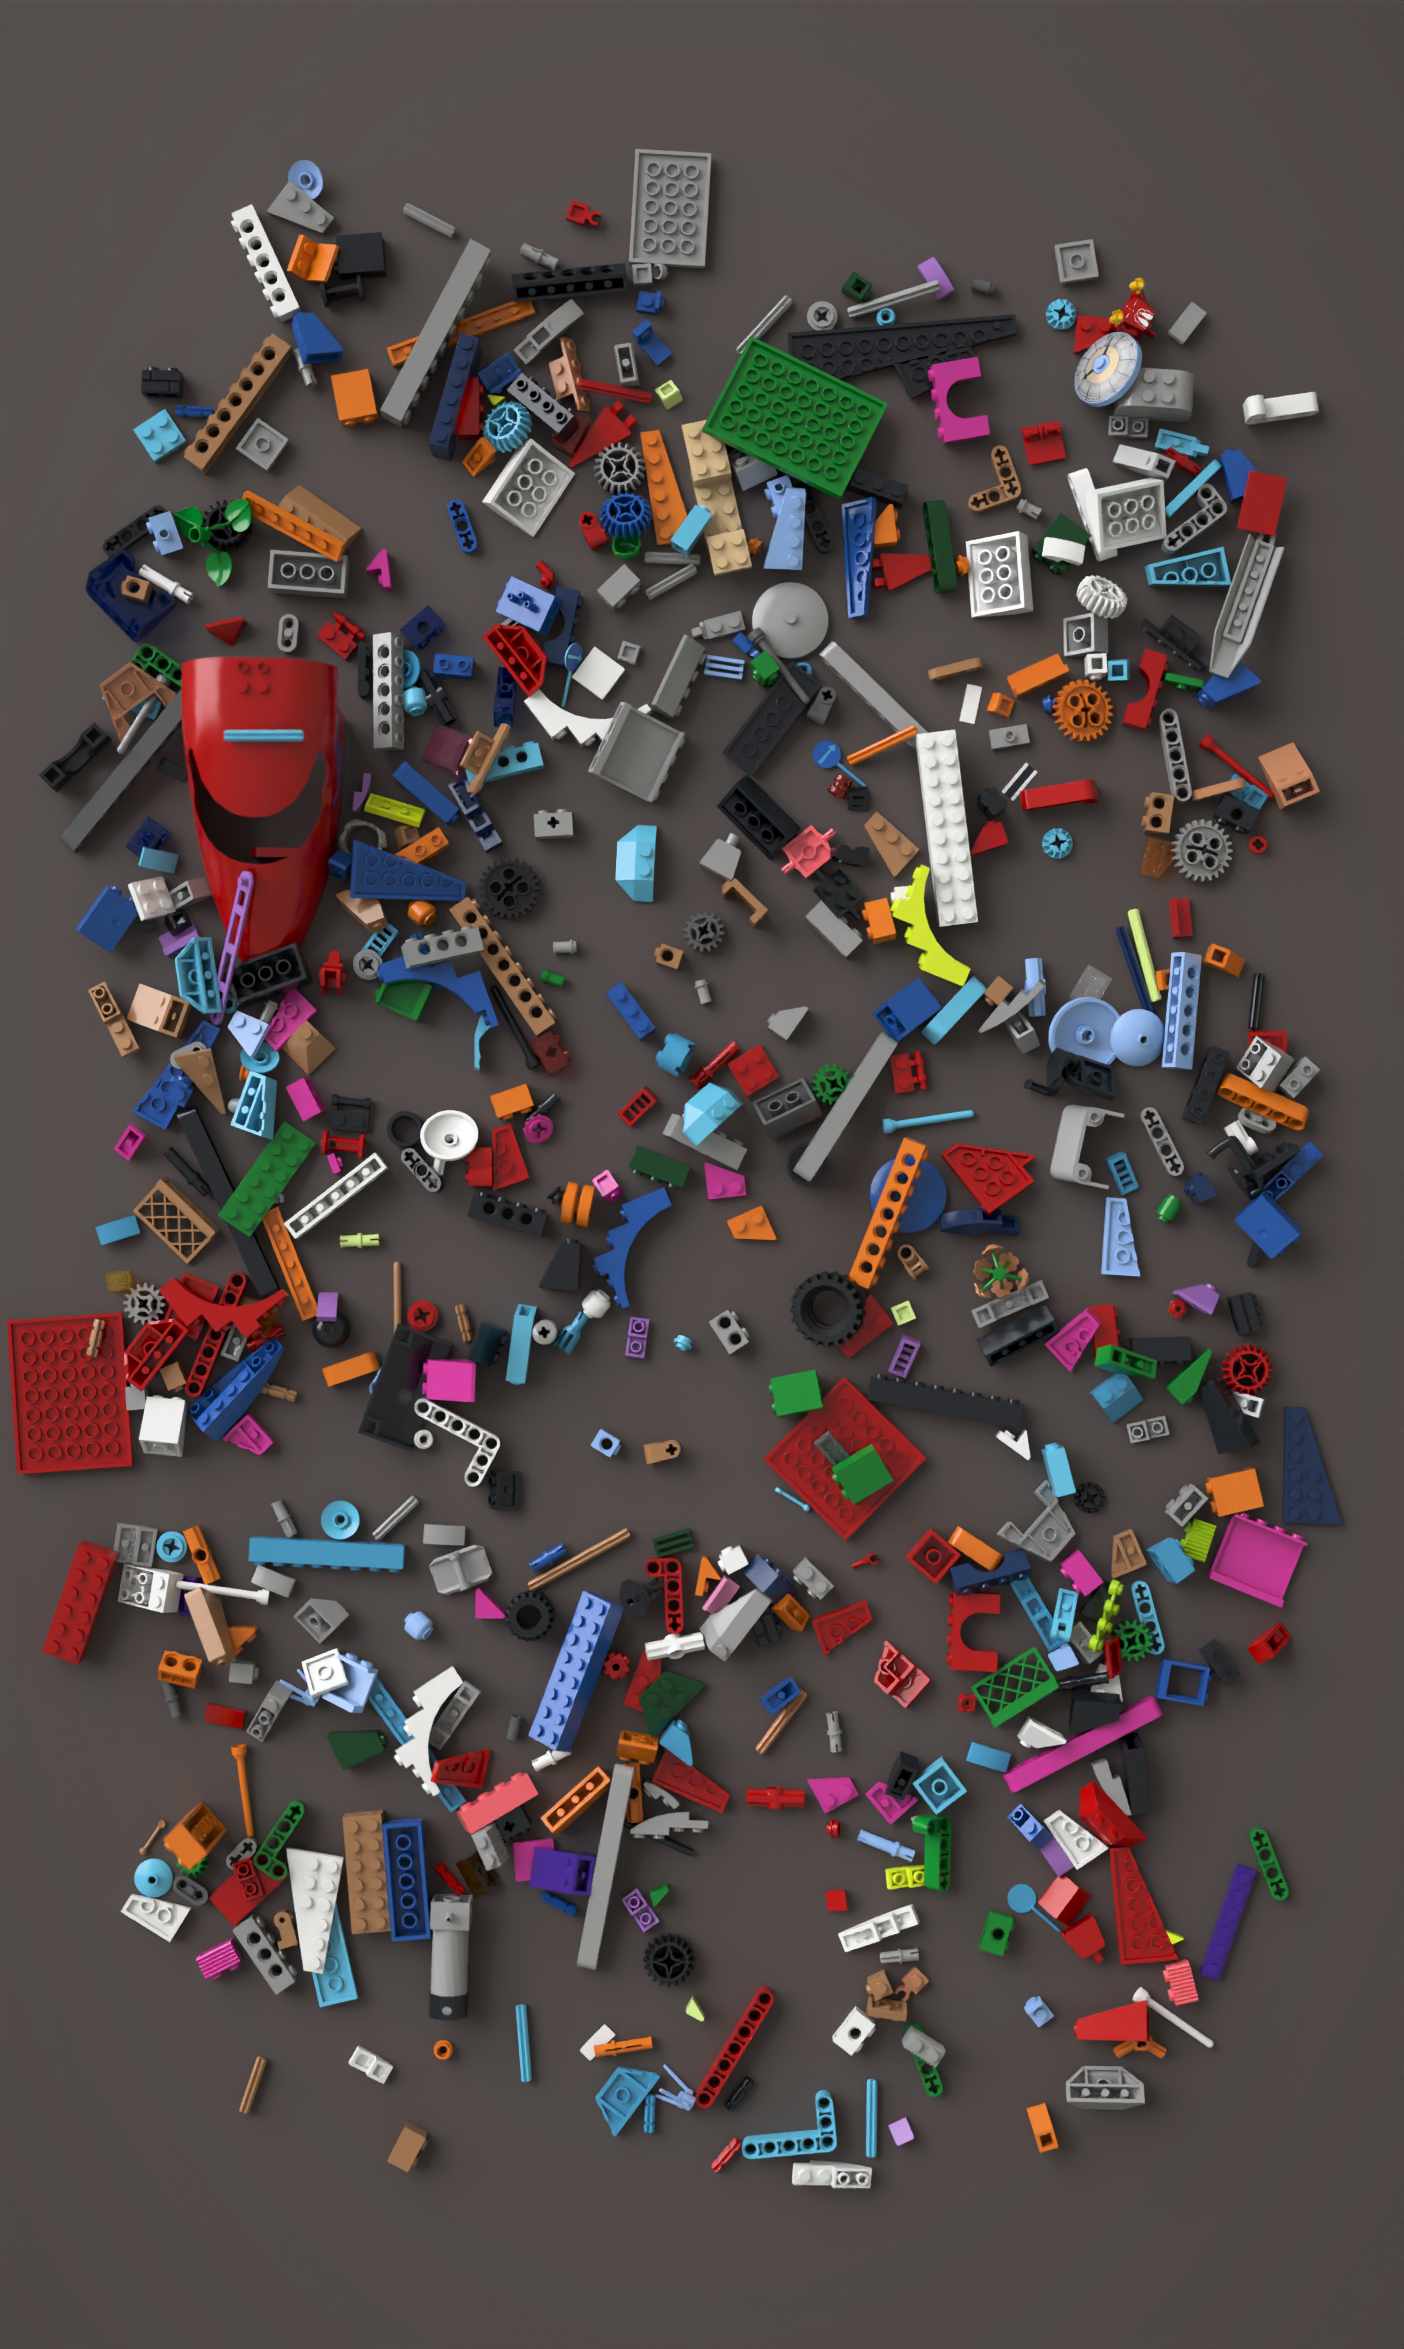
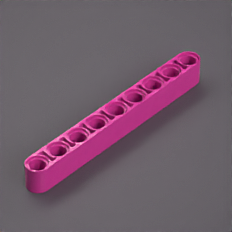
M1149 1696L1124 1709L1123 1714L1120 1713L1119 1721L1080 1732L1068 1738L1065 1744L1055 1745L1003 1773V1777L1012 1793L1019 1791L1160 1717L1163 1711L1155 1696Z

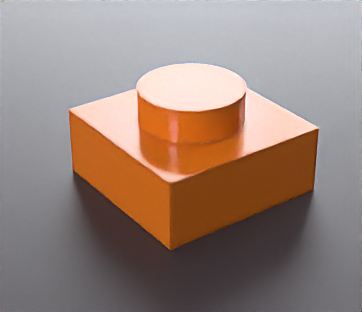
M1170 969L1156 971L1158 990L1169 989Z

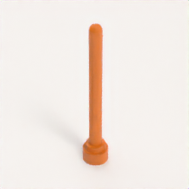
M239 1744L232 1746L231 1751L234 1759H237L246 1833L248 1837H253L254 1827L244 1760L247 1753V1745Z

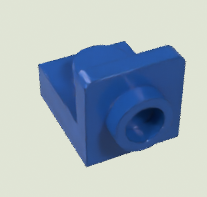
M639 291L636 312L659 315V311L664 308L665 298L662 297V291H657V294Z

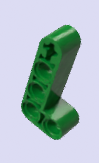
M150 644L142 645L131 659V662L137 666H142V670L148 674L152 669H155L182 689V680H176V675L182 672V666ZM152 650V657L145 658V653ZM162 662H169L166 669H160Z
M294 1800L288 1805L254 1857L255 1866L276 1880L283 1879L288 1872L287 1864L276 1855L305 1812V1806L299 1800ZM299 1805L301 1813L297 1812L294 1815L293 1819L296 1820L295 1822L290 1817L285 1816L286 1814L288 1816L291 1815L293 1811L292 1806L296 1807ZM281 1822H289L290 1829L282 1831L280 1829ZM277 1838L279 1846L272 1848L269 1845V1840ZM259 1855H266L268 1862L260 1864L258 1862ZM281 1865L284 1868V1873L282 1875L275 1874V1866Z
M936 1814L917 1816L913 1821L912 1827L915 1833L925 1835L924 1885L930 1890L946 1892L950 1886L951 1820L947 1816Z

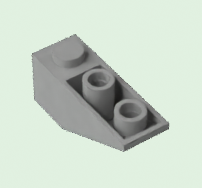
M1120 444L1112 463L1148 478L1163 480L1165 484L1173 469L1175 460L1158 453Z
M277 1680L265 1697L246 1733L263 1742L293 1690Z

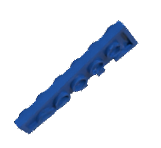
M874 497L841 505L849 619L868 616L877 499Z
M203 1020L183 1047L193 1042H201L206 1045L207 1049L212 1048L221 1029ZM169 1063L163 1074L155 1081L152 1088L144 1095L132 1112L167 1130L180 1105L167 1099L175 1082L171 1081V1078L181 1076L190 1081L192 1080L183 1069H177Z

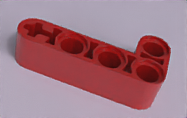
M1082 780L1020 791L1022 811L1075 803L1091 804L1099 802L1097 782L1094 780Z
M677 1557L649 1558L645 1563V1572L652 1577L664 1576L666 1628L671 1634H678L682 1631L684 1623L681 1561ZM651 1562H656L659 1565V1569L652 1572L648 1569V1565ZM669 1562H676L678 1569L670 1571L667 1567ZM676 1581L679 1587L677 1590H671L668 1587V1583ZM676 1600L680 1606L678 1609L673 1610L669 1607V1602ZM680 1613V1615H676V1622L680 1623V1625H677V1628L674 1629L673 1625L669 1624L673 1622V1615Z

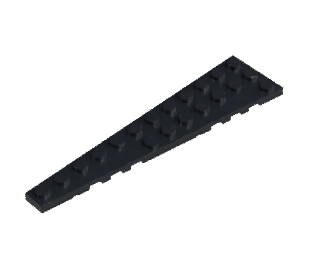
M1016 314L793 332L788 333L787 336L789 355L841 380L889 368L895 364H903L915 359L920 360L928 358V356L940 355L948 351L1016 336L1017 326Z

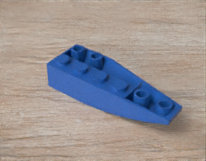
M273 1337L215 1381L189 1408L187 1413L206 1435L217 1442L256 1399L275 1369L285 1348Z

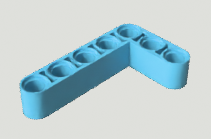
M820 2090L815 2096L818 2129L747 2136L742 2141L743 2155L748 2159L833 2151L836 2148L837 2139L831 2093L827 2090ZM821 2098L829 2100L825 2105L819 2103ZM825 2117L831 2119L828 2124H823L821 2120ZM831 2137L833 2140L827 2144L823 2142V2139ZM806 2139H812L814 2141L811 2145H805L803 2143ZM791 2140L794 2142V2145L786 2147L784 2143ZM772 2142L775 2146L772 2149H768L765 2147V2144ZM748 2144H753L756 2148L749 2151L745 2147Z

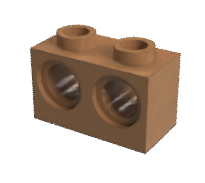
M1151 792L1149 797H1145L1144 808H1147L1146 816L1142 817L1141 827H1144L1143 833L1163 836L1169 834L1174 795ZM1154 800L1162 802V809H1157L1154 806ZM1152 819L1159 820V828H1155L1152 826Z

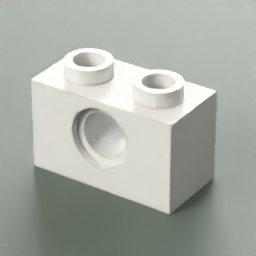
M855 2006L832 2036L833 2042L852 2056L854 2052L860 2051L866 2036L870 2037L875 2031L874 2019ZM853 2028L860 2029V2033L855 2036L850 2031Z

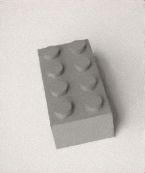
M270 550L267 588L271 593L347 599L350 560L346 555H342L341 560L336 562L320 553Z

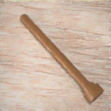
M400 1262L393 1264L394 1333L398 1323L402 1324Z

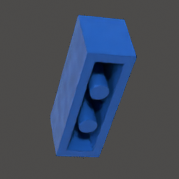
M622 982L606 992V995L640 1041L656 1030Z

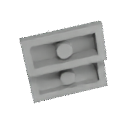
M118 1523L114 1543V1551L120 1552L117 1562L152 1567L158 1529Z

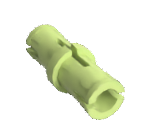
M357 1233V1235H340L341 1241H347L340 1242V1247L357 1246L362 1248V1246H379V1234L362 1235V1233Z

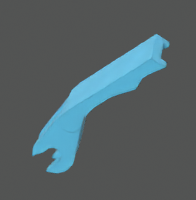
M483 1014L479 1018L474 1036V1069L478 1071L481 1058L479 1040L490 1028V1025L486 1026Z

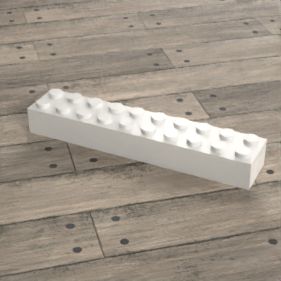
M947 730L917 734L915 740L938 927L978 922L956 731Z

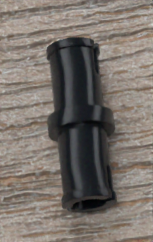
M552 1092L541 1103L538 1102L536 1104L537 1107L525 1116V1119L529 1121L531 1116L536 1117L538 1114L547 1116L549 1110L560 1102L561 1099Z

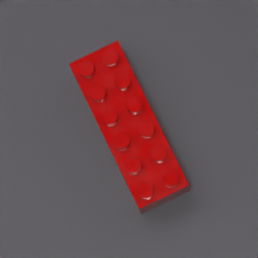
M86 1540L78 1544L42 1649L43 1653L79 1665L84 1660L120 1552Z

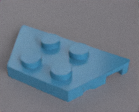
M618 2066L596 2095L595 2100L599 2108H601L613 2136L616 2137L660 2078L659 2073Z

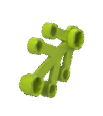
M1114 1579L1111 1581L1108 1589V1594L1112 1595L1111 1600H1106L1103 1618L1099 1619L1097 1625V1633L1092 1635L1088 1649L1092 1650L1093 1653L1102 1650L1104 1640L1102 1639L1106 1633L1111 1634L1114 1623L1109 1622L1112 1615L1117 1616L1120 1611V1605L1114 1602L1117 1595L1121 1596L1124 1585Z

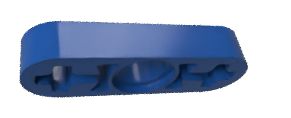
M453 499L447 505L449 516L461 550L466 554H472L478 547L463 502L459 499ZM457 504L458 507H461L459 508L461 517L457 518L455 511H451L454 509L453 505ZM460 522H466L468 528L466 531L461 532L457 529V525ZM468 535L470 543L474 542L471 545V549H468L467 546L464 547L466 545L464 536Z

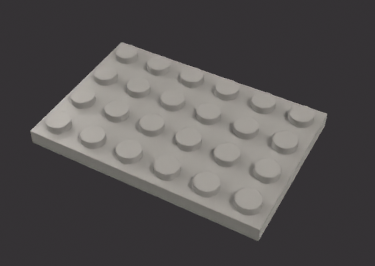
M635 150L629 264L651 263V266H654L658 263L664 264L667 267L705 269L712 153Z

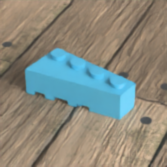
M1223 547L1149 564L1145 567L1148 586L1228 587L1231 585Z

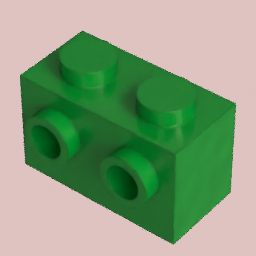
M766 650L750 661V670L753 673L752 678L758 685L761 683L765 687L766 685L771 686L776 683L780 668Z

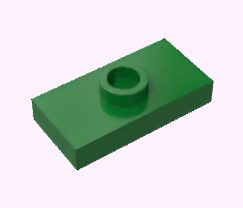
M1166 673L1163 677V684L1176 686L1178 690L1187 691V689L1200 691L1203 688L1204 681L1172 673Z

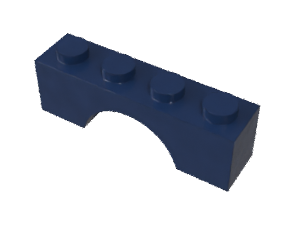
M557 586L555 596L563 600L558 612L565 620L564 629L556 639L545 642L543 651L548 656V666L565 669V654L568 647L575 640V634H572L573 628L578 625L579 615H576L577 609L582 606L583 597L580 596V590Z
M1021 1548L1006 1552L1003 1564L995 1571L981 1572L973 1568L969 1563L951 1567L949 1577L956 1596H967L977 1590L986 1591L992 1586H1004L1010 1581L1025 1580L1030 1576L1031 1567L1024 1549Z

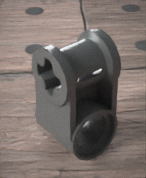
M824 687L820 690L815 702H813L806 715L807 718L822 726L824 725L836 698L834 689ZM828 692L830 693V698L832 699H827V701H825L824 696L822 694L826 695Z

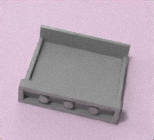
M620 702L588 772L652 803L660 794L659 788L661 783H664L668 777L667 771L677 758L675 754L678 748H681L684 744L685 733L633 708L632 705L626 702Z

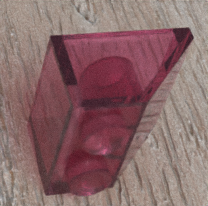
M436 725L422 761L457 775L461 767L460 763L472 741L471 737L452 728Z

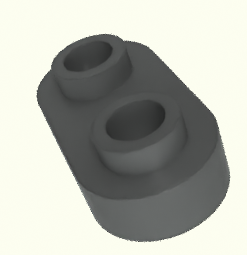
M180 1874L173 1881L174 1891L192 1904L200 1906L208 1900L209 1890L207 1887L191 1876L187 1878L186 1874ZM181 1881H186L187 1886H182ZM197 1892H202L203 1897H198Z

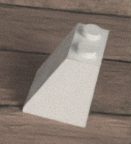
M160 1395L147 1396L139 1436L144 1453L182 1457L187 1417V1404L185 1400L179 1397L168 1399Z

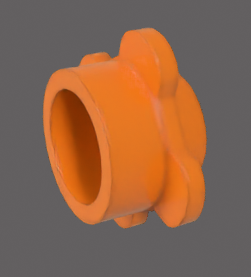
M959 555L958 559H954L955 571L960 577L970 571V563L966 557Z

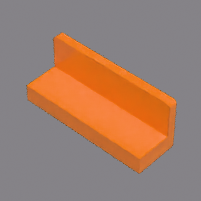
M1055 654L1009 675L1007 681L1015 698L1067 675L1070 670L1067 664H1063L1059 654Z

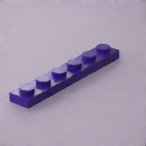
M1237 1863L1200 1970V1975L1216 1981L1220 1980L1257 1872L1255 1869Z

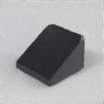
M849 787L848 810H867L868 788Z
M184 910L167 914L164 922L173 937L192 926V922Z

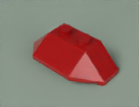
M495 624L483 636V639L528 697H531L544 683L548 656L525 626Z
M174 1318L147 1322L124 1352L126 1380L142 1392L179 1348L189 1329Z
M1095 1781L1081 1788L1078 1817L1105 1845L1134 1847L1146 1840L1147 1837Z

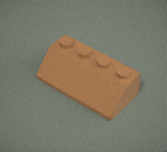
M300 485L285 495L278 505L283 510L346 543L342 555L345 554L362 530L361 527Z

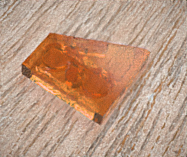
M1147 837L1139 875L1159 879L1165 872V869L1174 861L1171 858L1176 856V854L1170 852V850L1175 849L1176 846L1172 845V842Z

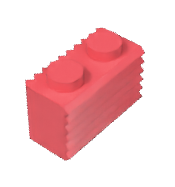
M1184 1959L1164 1964L1166 1969L1163 1971L1164 1980L1169 1982L1170 1989L1167 1990L1169 2000L1173 2001L1176 2006L1199 2001L1189 1961Z

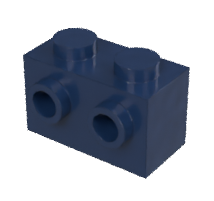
M1196 1173L1188 1176L1189 1180L1184 1182V1192L1187 1197L1191 1198L1192 1203H1200L1217 1196L1209 1174Z

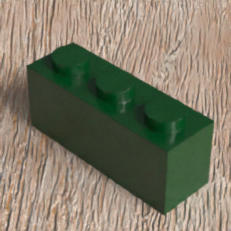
M638 1145L629 1165L632 1168V1173L640 1176L643 1173L650 1175V1180L658 1183L661 1180L668 1182V1187L676 1190L679 1187L683 1188L691 1168L689 1165Z

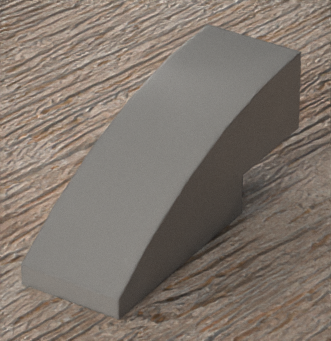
M1105 1758L1090 1762L1093 1772L1105 1793L1127 1816L1131 1815L1120 1776L1118 1774L1111 1775Z

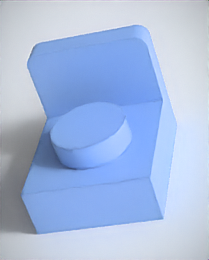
M1040 1996L1037 1998L1032 1997L1026 2002L1024 2009L1038 2028L1054 2017Z

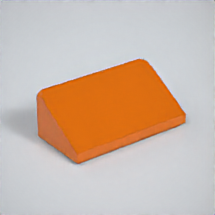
M790 1594L783 1597L772 1608L780 1619L790 1629L795 1631H802L810 1617L808 1612Z

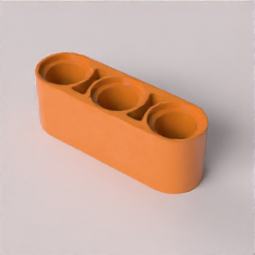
M375 1351L323 1368L322 1371L327 1386L330 1387L380 1369V1365Z
M959 1526L948 1540L949 1544L991 1572L997 1569L1004 1558L999 1552Z

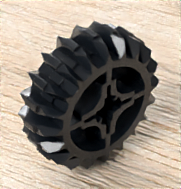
M223 500V505L216 501L217 507L215 508L212 505L209 506L211 512H204L207 518H203L206 524L201 525V527H212L217 516L220 519L215 525L225 523L224 519L226 522L229 521L225 516V510L228 506L227 500ZM231 524L228 528L229 532L225 527L211 530V538L207 543H212L211 546L218 547L221 552L224 550V547L227 552L231 551V547L237 551L238 547L236 545L240 544V546L244 547L242 541L243 539L249 541L246 534L250 535L252 531L247 529L234 536L235 530ZM226 534L229 539H219L214 535Z
M668 1933V1938L666 1939L661 1934L660 1941L654 1937L655 1945L649 1942V1949L644 1951V1954L647 1956L643 1957V1962L647 1963L644 1965V1969L649 1970L647 1975H654V1982L660 1979L661 1986L664 1984V1981H667L668 1987L671 1986V1981H674L675 1986L678 1985V1979L681 1982H685L683 1975L691 1976L688 1970H694V1966L690 1963L695 1962V1958L691 1957L694 1955V1950H689L691 1944L687 1943L684 1945L685 1938L678 1941V1934L675 1935L674 1939L671 1938V1933ZM666 1946L665 1953L654 1956L658 1949ZM672 1946L680 1949L685 1957L675 1954ZM668 1952H670V1957L672 1960V1963H670V1968H668L667 1963ZM654 1963L664 1966L666 1973L659 1971ZM685 1963L678 1972L672 1974L673 1967Z

